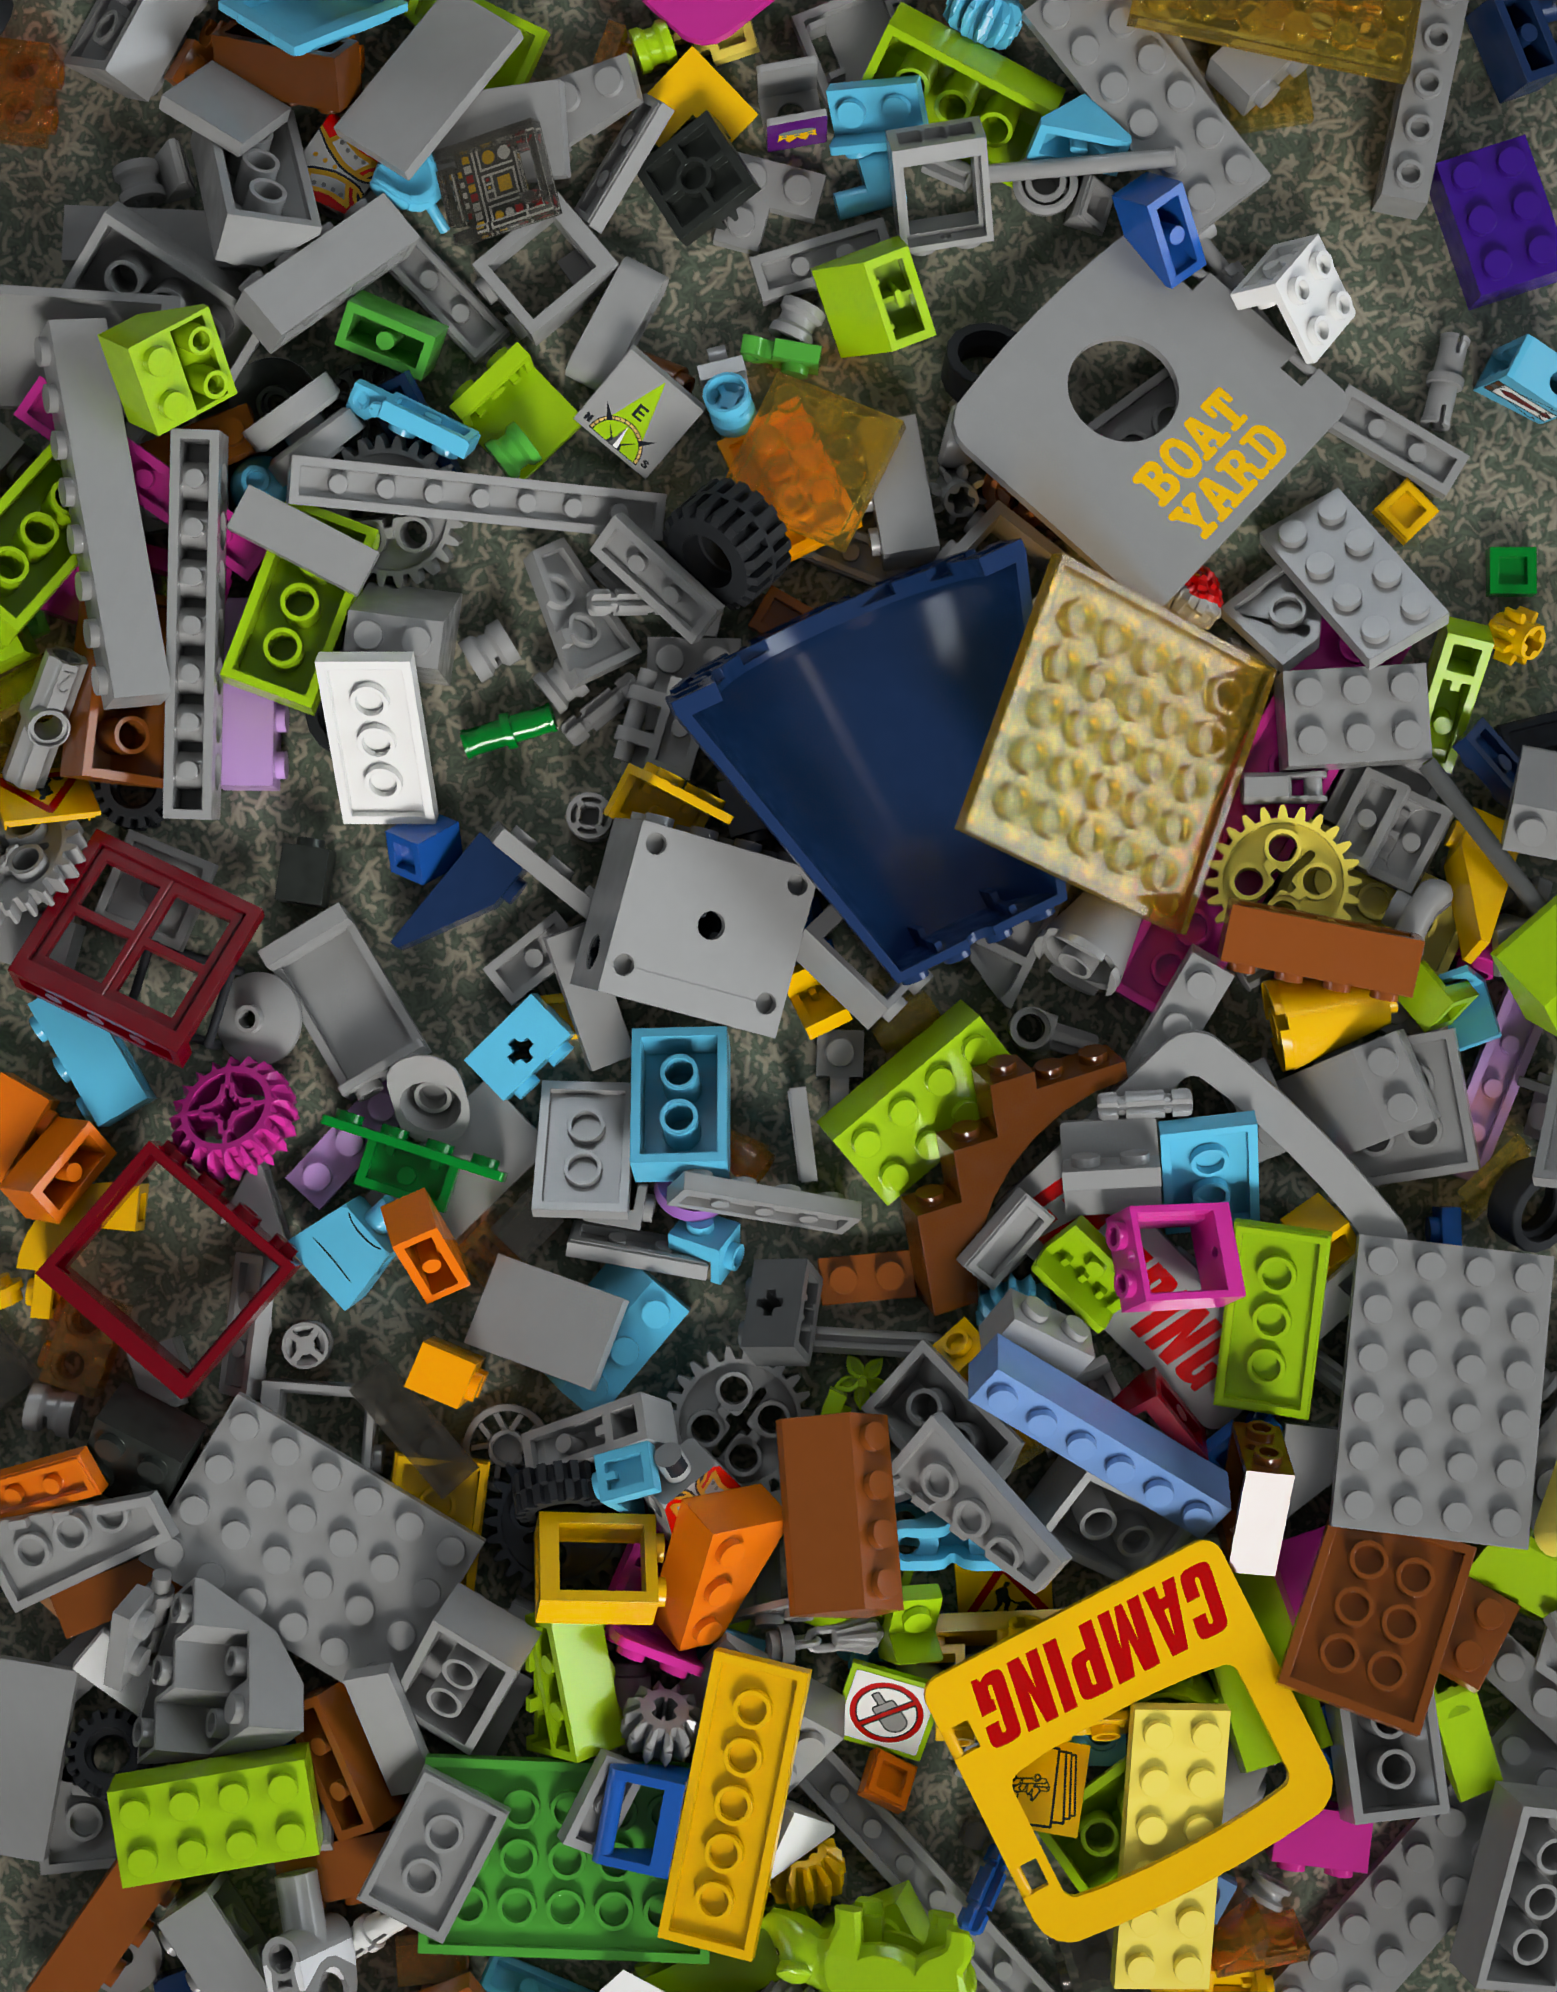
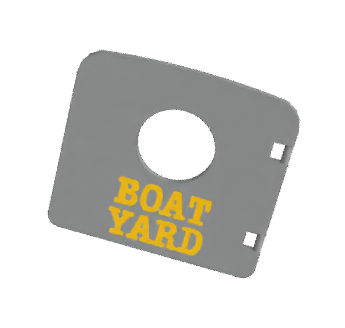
M1123 235L1068 281L1004 346L958 402L953 413L951 428L956 443L967 456L1138 608L1147 612H1155L1162 609L1334 426L1348 408V398L1344 390L1321 369L1318 368L1317 370L1313 365L1306 364L1303 357L1297 352L1298 349L1251 308L1237 310L1230 296L1232 291L1212 273L1208 274L1201 268L1192 274L1200 282L1193 290L1184 282H1181L1173 289L1168 288ZM1123 341L1143 347L1154 354L1167 368L1175 386V410L1167 426L1154 436L1131 442L1109 439L1089 428L1077 415L1068 393V375L1071 365L1083 351L1099 343ZM1288 361L1309 378L1302 386L1281 369Z

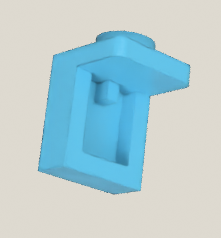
M720 1216L697 1222L679 1219L668 1233V1248L711 1262L712 1283L721 1285L731 1271H736L743 1260L745 1248L740 1243L739 1222Z

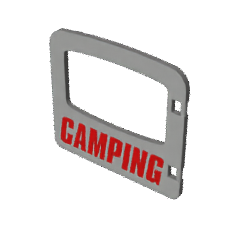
M1195 1029L1176 1033L1165 1040L1127 1079L1112 1091L1117 1092L1118 1096H1124V1091L1163 1089L1164 1093H1169L1171 1089H1174L1186 1077H1200L1226 1096L1243 1112L1255 1110L1257 1124L1282 1146L1343 1211L1359 1234L1408 1240L1407 1230L1401 1218L1343 1151L1282 1091L1215 1035ZM1097 1106L1084 1119L1099 1118ZM1061 1141L1005 1193L995 1206L994 1214L1019 1186L1055 1217V1220L1026 1252L1033 1261H1035L1042 1247L1049 1239L1079 1217L1068 1216L1065 1213ZM1113 1214L1083 1215L1105 1237L1107 1228L1106 1218ZM1158 1228L1140 1229L1151 1293L1201 1290L1197 1266ZM1355 1253L1327 1278L1319 1341L1349 1314L1351 1294L1349 1295L1339 1284L1353 1272ZM1224 1306L1219 1308L1122 1313L1120 1309L1113 1314L1104 1330L1145 1370L1155 1366L1202 1425L1210 1429H1220L1243 1411L1241 1409L1213 1405Z

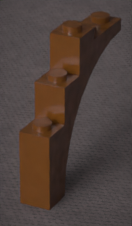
M1106 1044L1087 1045L1079 1049L1078 1053L1059 1059H1042L1036 1062L1033 1067H1029L1016 1054L997 1055L990 1058L985 1064L972 1067L980 1119L961 1120L954 1123L949 1129L936 1132L944 1183L940 1185H924L914 1193L900 1197L917 1296L934 1316L978 1302L977 1277L963 1267L956 1259L984 1227L995 1195L1010 1168L1031 1141L1061 1113L1096 1091L1128 1078L1126 1061Z

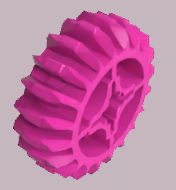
M230 1056L225 1067L212 1062V1070L207 1075L196 1072L198 1082L194 1086L182 1085L186 1098L173 1101L175 1111L178 1113L169 1118L171 1127L174 1129V1132L171 1134L173 1142L179 1146L180 1151L189 1156V1159L186 1161L187 1164H191L198 1173L201 1174L203 1171H206L219 1181H222L227 1175L232 1179L240 1181L245 1170L257 1176L258 1165L263 1162L274 1166L272 1155L276 1151L288 1152L284 1138L297 1136L295 1126L292 1123L300 1119L298 1109L295 1107L298 1102L296 1094L288 1086L289 1082L282 1073L275 1071L270 1064H267L265 1061L258 1064L256 1060L249 1056L242 1063ZM247 1094L261 1095L265 1099L255 1101L253 1097L247 1098ZM214 1136L217 1140L222 1139V1143L206 1142L205 1137Z

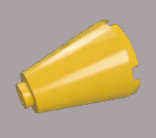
M1271 978L1261 983L1264 1014L1266 1020L1269 1019L1274 1037L1271 1038V1043L1277 1062L1283 1072L1294 1071L1391 1024V1014L1398 1012V1003L1372 998L1369 996V989L1351 986L1350 993L1328 990L1321 987L1322 980L1303 978L1301 984L1285 982L1276 978Z

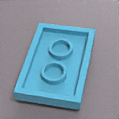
M1255 1110L1158 1121L1162 1205L1229 1202L1233 1227L1236 1218L1260 1221L1258 1124ZM1190 1227L1165 1228L1166 1235L1191 1232Z

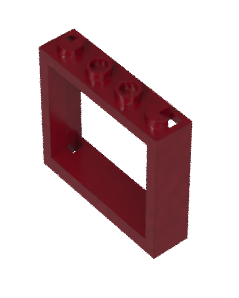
M167 1139L164 1144L160 1141H148L35 1274L182 1400L194 1393L303 1264L294 1257L298 1250L291 1242L278 1233L273 1237L267 1234L258 1226L262 1219L256 1212L242 1202H239L237 1206L232 1204L222 1195L226 1189L224 1185L206 1171H203L200 1175L197 1174L185 1163L189 1156L180 1151L179 1146ZM158 1163L279 1266L191 1370L70 1267Z

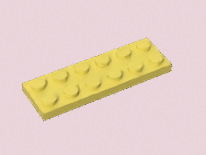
M1135 1702L1130 1705L1118 1877L1141 1868L1222 1825L1231 1710L1227 1704ZM1218 1877L1158 1908L1114 1927L1110 1981L1114 1989H1209Z

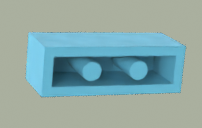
M40 998L27 1004L34 1015L29 1018L32 1029L42 1042L48 1040L57 1056L52 1059L53 1064L61 1078L66 1083L72 1081L81 1097L76 1099V1103L87 1121L91 1123L95 1121L98 1127H109L157 1099L123 1039Z

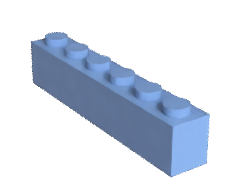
M999 1333L968 1364V1400L1199 1539H1202L1232 1510L1228 1472Z

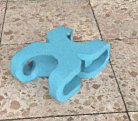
M911 1499L895 1503L896 1514L901 1511H908L916 1518L896 1521L898 1544L918 1547L911 1554L899 1552L900 1570L937 1571L945 1569L951 1563H955L961 1568L971 1571H1003L985 1557V1550L970 1539L963 1541L949 1531L951 1525L934 1512L925 1513L910 1502Z

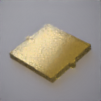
M1518 1133L1457 1191L1461 1200L1458 1207H1461V1210L1473 1222L1488 1208V1199L1494 1184L1503 1172L1516 1161L1530 1157L1529 1153L1532 1149Z

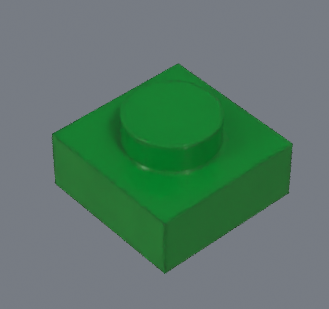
M1489 547L1485 550L1486 597H1533L1537 594V547Z

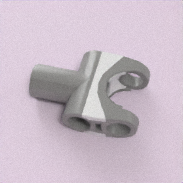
M301 1868L274 1876L283 1933L271 1938L265 1944L262 1951L267 1991L329 1992L327 1982L330 1973H332L342 1981L343 1992H357L358 1979L352 1932L349 1923L343 1916L332 1912L324 1914L317 1868Z

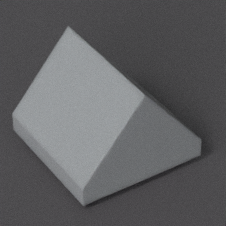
M1093 174L1082 175L1078 179L1077 193L1068 206L1063 225L1102 236L1113 204L1111 195L1115 192Z

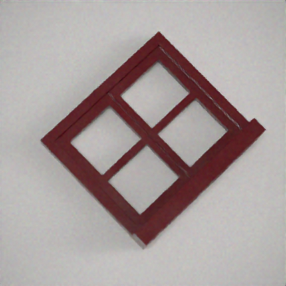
M96 829L88 841L87 847L82 851L86 861L74 865L80 874L79 877L65 879L64 883L69 891L67 893L56 892L53 897L55 904L47 906L7 970L16 987L183 1069L192 1054L189 1045L191 1038L264 919V911L248 901ZM107 864L159 889L134 931L82 906L83 901ZM176 898L229 923L204 965L151 940ZM75 915L127 940L102 983L49 958ZM144 950L152 952L198 975L172 1018L119 992Z

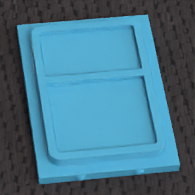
M219 0L218 10L286 53L293 56H301L388 22L392 17L407 12L408 2L405 0Z

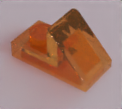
M1250 1897L1221 1917L1217 1925L1214 1924L1211 1964L1216 1977L1221 1978L1308 1961L1311 1949L1294 1909L1284 1910L1281 1913L1273 1912L1262 1915L1255 1898Z

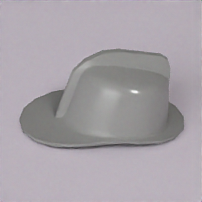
M423 1054L402 1057L392 1064L387 1073L388 1092L396 1119L402 1129L410 1132L409 1136L423 1143H426L428 1138L448 1143L454 1141L465 1132L470 1122V1106L463 1080L455 1067L446 1060L433 1055Z

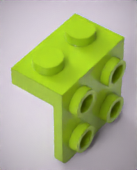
M516 342L509 350L506 347L499 349L488 360L486 364L488 370L475 382L470 379L463 383L453 394L452 400L454 402L449 408L456 421L480 432L481 437L478 444L487 453L488 451L484 443L490 439H499L505 434L506 426L514 421L528 437L542 458L536 465L528 464L521 469L519 478L528 479L582 426L573 419L578 411L534 367L531 355Z

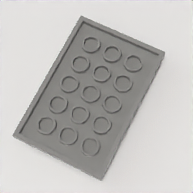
M1357 1234L1329 1526L1528 1550L1555 1256Z
M239 1392L168 1508V1512L180 1533L173 1539L141 1553L138 1560L154 1570L158 1568L170 1570L172 1573L171 1580L182 1587L193 1578H204L276 1630L285 1649L343 1684L347 1670L390 1662L393 1663L397 1676L401 1681L433 1619L457 1583L462 1582L487 1539L246 1394Z

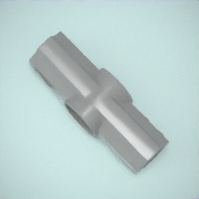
M57 645L45 649L32 689L20 702L19 712L21 720L2 771L4 780L13 783L20 789L29 791L44 788L58 747L70 735L71 725L69 717L88 667L86 657L79 655L70 648ZM54 715L49 721L43 723L36 722L42 716Z

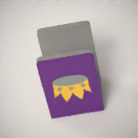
M815 55L756 66L757 98L768 153L827 142L828 117L826 109H821L817 90L818 63ZM788 104L798 105L804 111L778 117L779 111Z

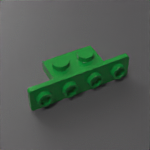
M337 1108L335 1117L322 1114L321 1124L368 1139L353 1184L396 1198H401L425 1187L437 1210L446 1213L460 1169L499 1182H506L508 1173L498 1170L499 1160L473 1152L471 1161L454 1156L455 1146L428 1138L426 1145L423 1146L408 1141L409 1131L385 1123L382 1124L380 1131L364 1127L362 1124L365 1117Z

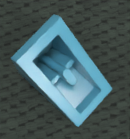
M1084 93L1040 118L1026 152V157L1029 160L1128 152L1132 139L1127 131ZM1118 172L1102 174L1116 177Z

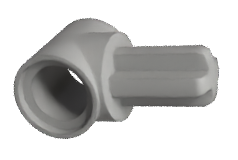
M1025 1007L1018 1010L1010 1017L1007 1023V1035L1015 1047L1045 1056L1049 1050L1072 1055L1078 1053L1079 1049L1084 1046L1098 1044V1036L1096 1034L1058 1023V1015L1046 1012L1038 1007ZM1022 1016H1033L1041 1023L1042 1033L1037 1041L1026 1042L1019 1037L1017 1023Z

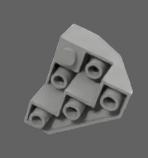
M193 1578L173 1597L168 1622L158 1654L152 1665L151 1677L140 1713L133 1727L132 1742L134 1747H138L137 1764L184 1762L186 1760L196 1761L285 1745L304 1731V1683L277 1631L204 1578Z

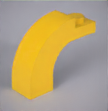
M113 1182L91 1184L59 1224L35 1220L21 1245L16 1268L35 1270L36 1273ZM141 1183L102 1229L134 1232L145 1230L149 1183ZM36 1274L34 1278H29L25 1292V1303L27 1306H31L30 1318L53 1319L60 1317L62 1297Z

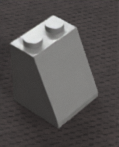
M369 582L348 610L343 652L414 651L418 682L451 686L463 594L408 586L397 588L393 584H385L381 587L378 586L377 582Z

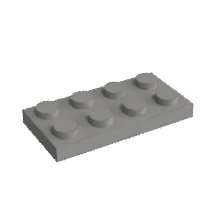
M1339 488L1332 490L1260 532L1261 546L1368 670L1373 669L1449 624L1450 612Z

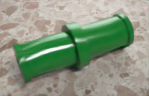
M548 702L542 706L514 715H510L508 711L501 713L498 720L466 730H460V737L468 759H471L474 756L506 746L510 750L518 748L520 746L519 742L547 733L558 732V725L553 709Z

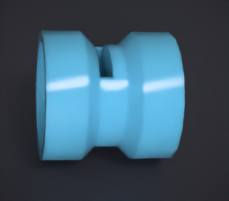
M723 372L707 381L703 388L702 397L714 429L720 435L727 438H737L748 433L757 422L758 413L746 380L739 374Z

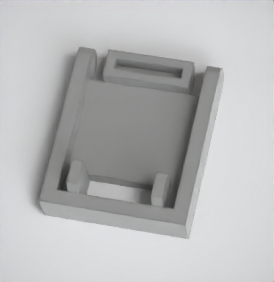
M831 0L791 16V24L804 56L815 55L817 58V88L825 108L829 107L826 90L830 83L862 80L889 21L900 1L905 3L904 0H886L884 3L882 0ZM824 35L827 37L839 69L829 72L827 76H825L811 41Z

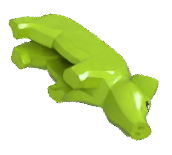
M858 1896L855 1900V1906L843 1903L840 1905L836 1904L834 1907L836 1921L833 1928H823L818 1922L806 1915L772 1907L763 1916L761 1927L770 1935L779 1959L776 1975L788 1983H805L820 1992H976L977 1977L970 1962L974 1955L975 1942H973L969 1931L959 1928L956 1915L952 1912L937 1909L928 1911L930 1927L925 1943L913 1935L900 1931L886 1930L883 1901L874 1897Z

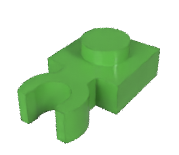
M743 334L740 354L746 362L772 364L773 368L780 369L781 375L802 380L807 379L808 374L818 375L822 346L775 338V341H771L759 336Z

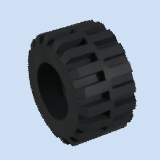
M717 478L710 480L676 508L664 523L666 530L663 531V541L668 545L665 551L730 610H738L741 606L746 607L787 570L786 566L791 561V555L788 551L792 547L790 539L785 535L787 528L784 522L779 520L776 515L778 512L773 505H769L764 500V496L757 490L753 492L747 484L741 481L736 484L732 478H723L720 481Z

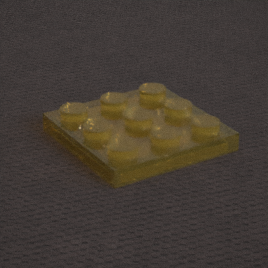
M778 371L725 478H732L736 484L741 481L747 484L753 492L757 490L762 494L764 500L769 505L772 504L778 512L776 515L779 520L784 522L788 530L845 553L906 430V426L903 420Z

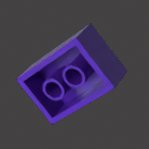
M1525 134L1435 164L1429 195L1468 310L1557 282V226Z

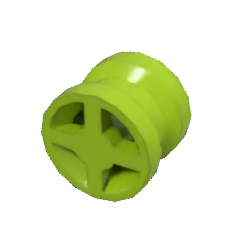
M656 19L651 27L643 30L638 27L628 30L629 39L643 75L652 73L657 65L665 63L671 66L678 61L673 39L665 20Z

